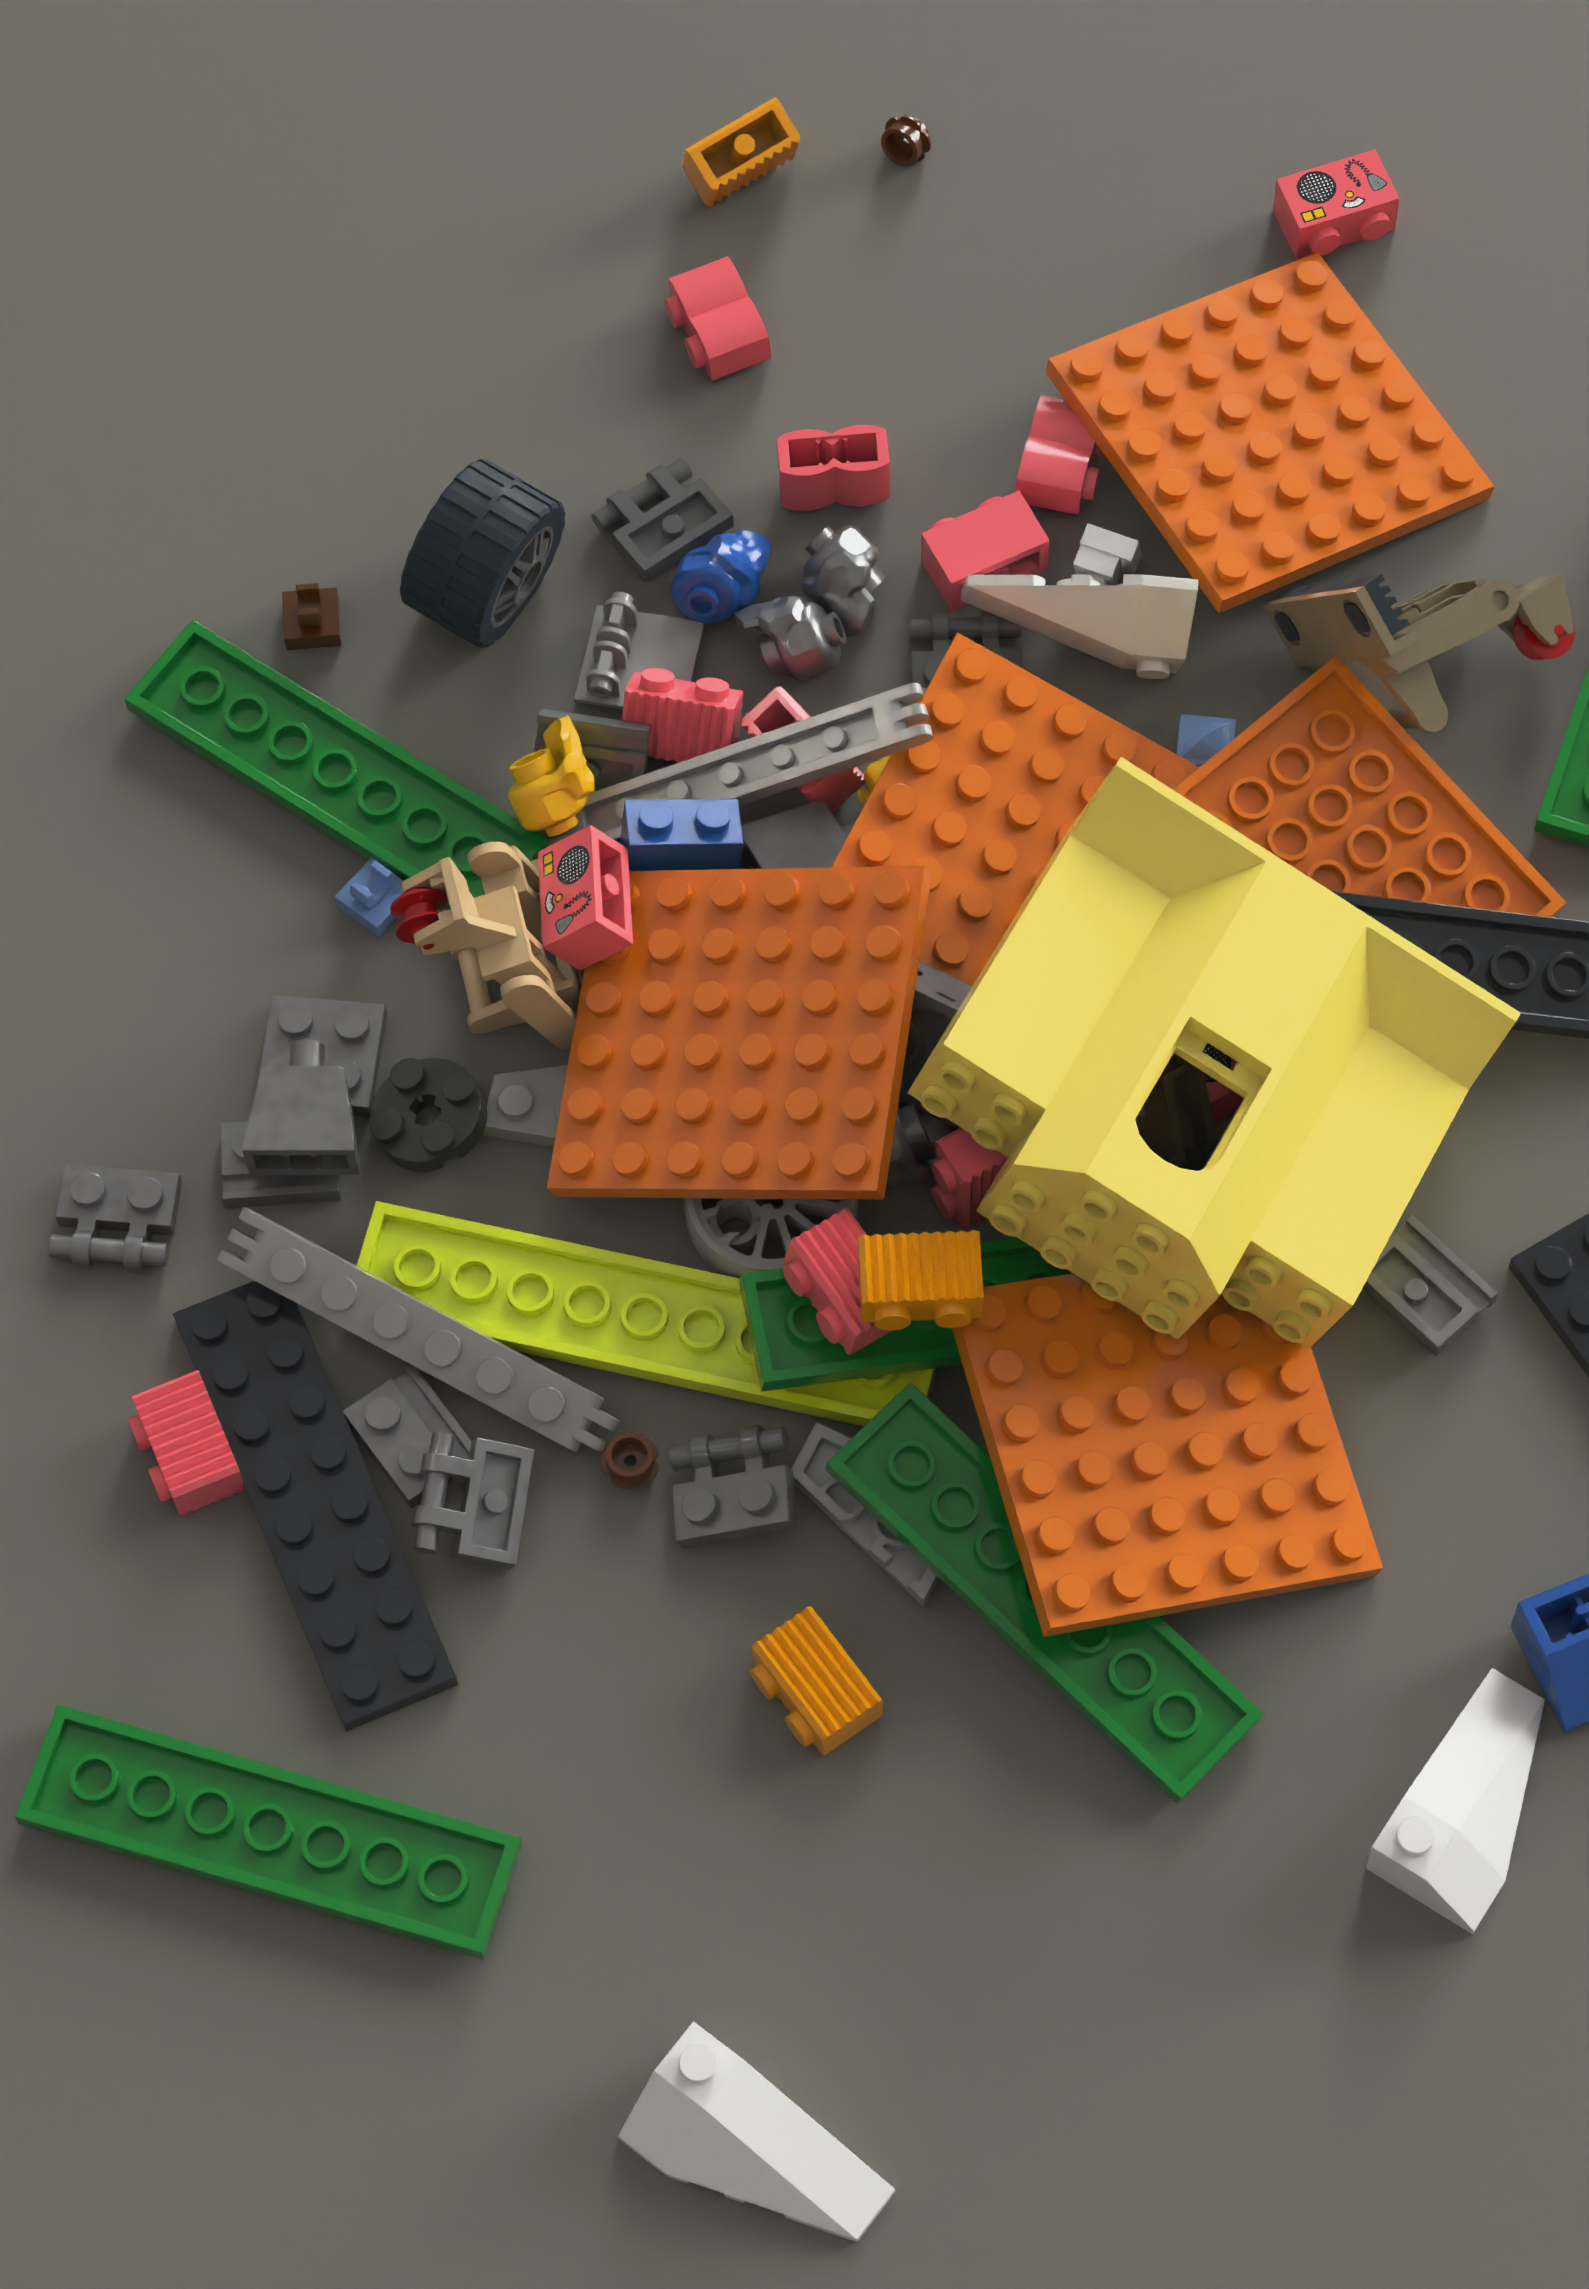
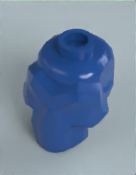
M737 530L735 534L715 535L706 546L689 551L680 560L671 584L672 600L678 610L690 620L704 624H713L727 620L730 616H735V612L753 605L760 592L761 576L771 557V543L762 534L754 531Z

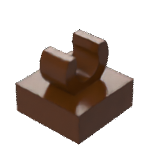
M318 583L296 585V591L282 592L284 640L287 650L341 646L340 606L337 587L319 589Z

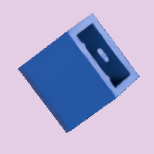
M1588 1573L1518 1602L1510 1626L1564 1734L1589 1724Z

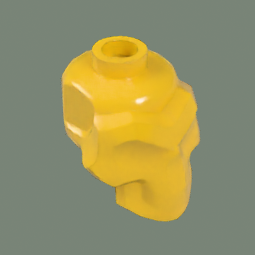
M568 715L555 720L543 733L545 749L528 754L509 767L515 782L508 790L507 795L520 824L528 831H541L545 829L548 837L562 834L578 824L576 814L587 803V796L595 791L594 776L586 765L587 760L582 753L579 735Z

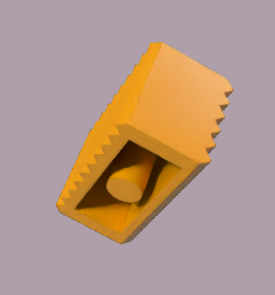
M774 97L685 149L686 152H684L685 155H683L684 158L681 166L705 206L713 208L714 201L722 202L723 196L731 197L732 191L739 192L741 185L748 187L750 180L757 181L759 175L766 176L768 169L775 171L777 164L784 166L786 159L793 161L801 136L779 100Z
M961 1230L956 1233L952 1231L945 1233L936 1231L932 1234L928 1232L921 1234L912 1232L907 1235L903 1233L896 1235L888 1233L883 1236L879 1234L872 1236L863 1234L858 1237L861 1323L874 1322L875 1327L882 1330H900L908 1327L911 1321L935 1320L938 1326L958 1328L968 1325L972 1318H982L984 1292L979 1231L965 1232Z
M811 1606L806 1607L801 1613L796 1614L781 1627L775 1628L772 1633L766 1634L762 1640L756 1641L751 1647L754 1667L749 1672L752 1679L768 1700L777 1696L789 1710L790 1714L785 1717V1721L792 1734L803 1747L806 1748L812 1743L824 1757L883 1716V1700Z

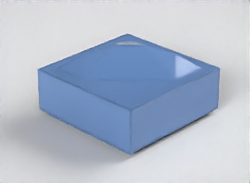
M1181 714L1176 754L1199 767L1202 766L1235 738L1236 719Z

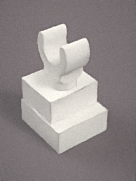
M1087 523L1080 541V548L1073 563L1075 574H1090L1092 580L1101 585H1117L1122 571L1135 574L1142 557L1140 543L1138 540Z

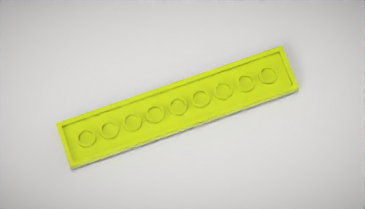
M379 1201L375 1202L356 1265L517 1352L859 1426H865L909 1382L929 1398L936 1368L761 1392L739 1285L740 1278Z

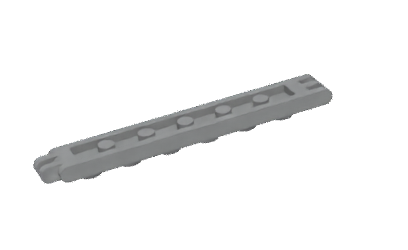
M906 684L595 791L587 796V803L576 814L578 824L562 833L561 836L549 839V846L589 825H592L619 843L625 800L738 799L739 806L925 744L933 739L931 726L919 724L928 719L927 708L925 704H913L924 697L921 684ZM545 829L540 831L543 836L548 837Z
M243 1207L238 1218L245 1224L258 1230L255 1236L252 1237L236 1228H232L227 1239L243 1247L247 1252L241 1258L233 1251L221 1249L217 1257L219 1262L572 1451L577 1452L582 1443L602 1453L606 1449L609 1441L589 1431L592 1423L595 1422L614 1432L620 1422L617 1418L600 1410L605 1400L604 1398L259 1213Z

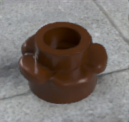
M903 115L899 119L894 116L886 122L885 132L881 137V146L890 160L896 164L908 166L916 160L921 161L926 157V153L931 149V138L926 126L917 118Z
M621 1433L615 1436L609 1442L606 1450L603 1451L600 1460L602 1471L605 1475H610L612 1484L621 1489L630 1490L634 1489L639 1483L648 1484L655 1478L659 1470V1465L656 1462L658 1449L650 1439L639 1433ZM632 1457L636 1460V1463L633 1466H627L625 1460Z

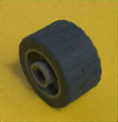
M486 459L472 462L446 487L419 529L406 558L405 567L401 575L400 596L402 602L479 648L494 644L511 627L542 583L562 538L561 535L565 526L564 517L566 515L564 506L561 502Z

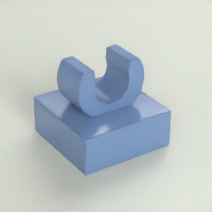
M370 858L334 896L336 906L380 938L397 920L391 915L390 906L395 899L403 894L401 886L403 880L382 864Z

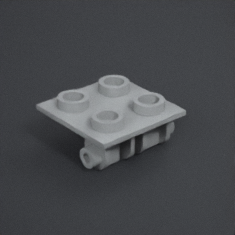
M614 592L611 599L604 602V606L597 605L574 702L623 709L625 688L633 673H641L649 668L665 669L675 675V679L692 682L705 624L690 619L639 612L633 605V597L624 592Z

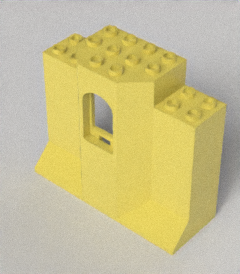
M1120 757L1062 838L907 1093L919 1100L929 1113L940 1118L949 1119L969 1132L972 1138L981 1146L990 1150H997L1007 1157L976 1212L989 1219L991 1225L999 1232L1007 1236L1017 1237L1038 1250L1043 1259L1049 1264L1060 1269H1067L1091 1284L1092 1289L1099 1296L1121 1303L1141 1316L1144 1323L1151 1329L1159 1333L1169 1334L1178 1340L1223 1294L1224 1299L1230 1305L1239 1310L1249 1311L1270 1324L1283 1339L1292 1343H1299L1309 1349L1354 1305L1469 1089L1514 1026L1521 1013L1126 759ZM1207 1043L1237 1061L1232 1070L1202 1052ZM1173 1053L1243 1097L1240 1106L1206 1166L1199 1171L1179 1168L1160 1158L1147 1146L1140 1136L1135 1120Z

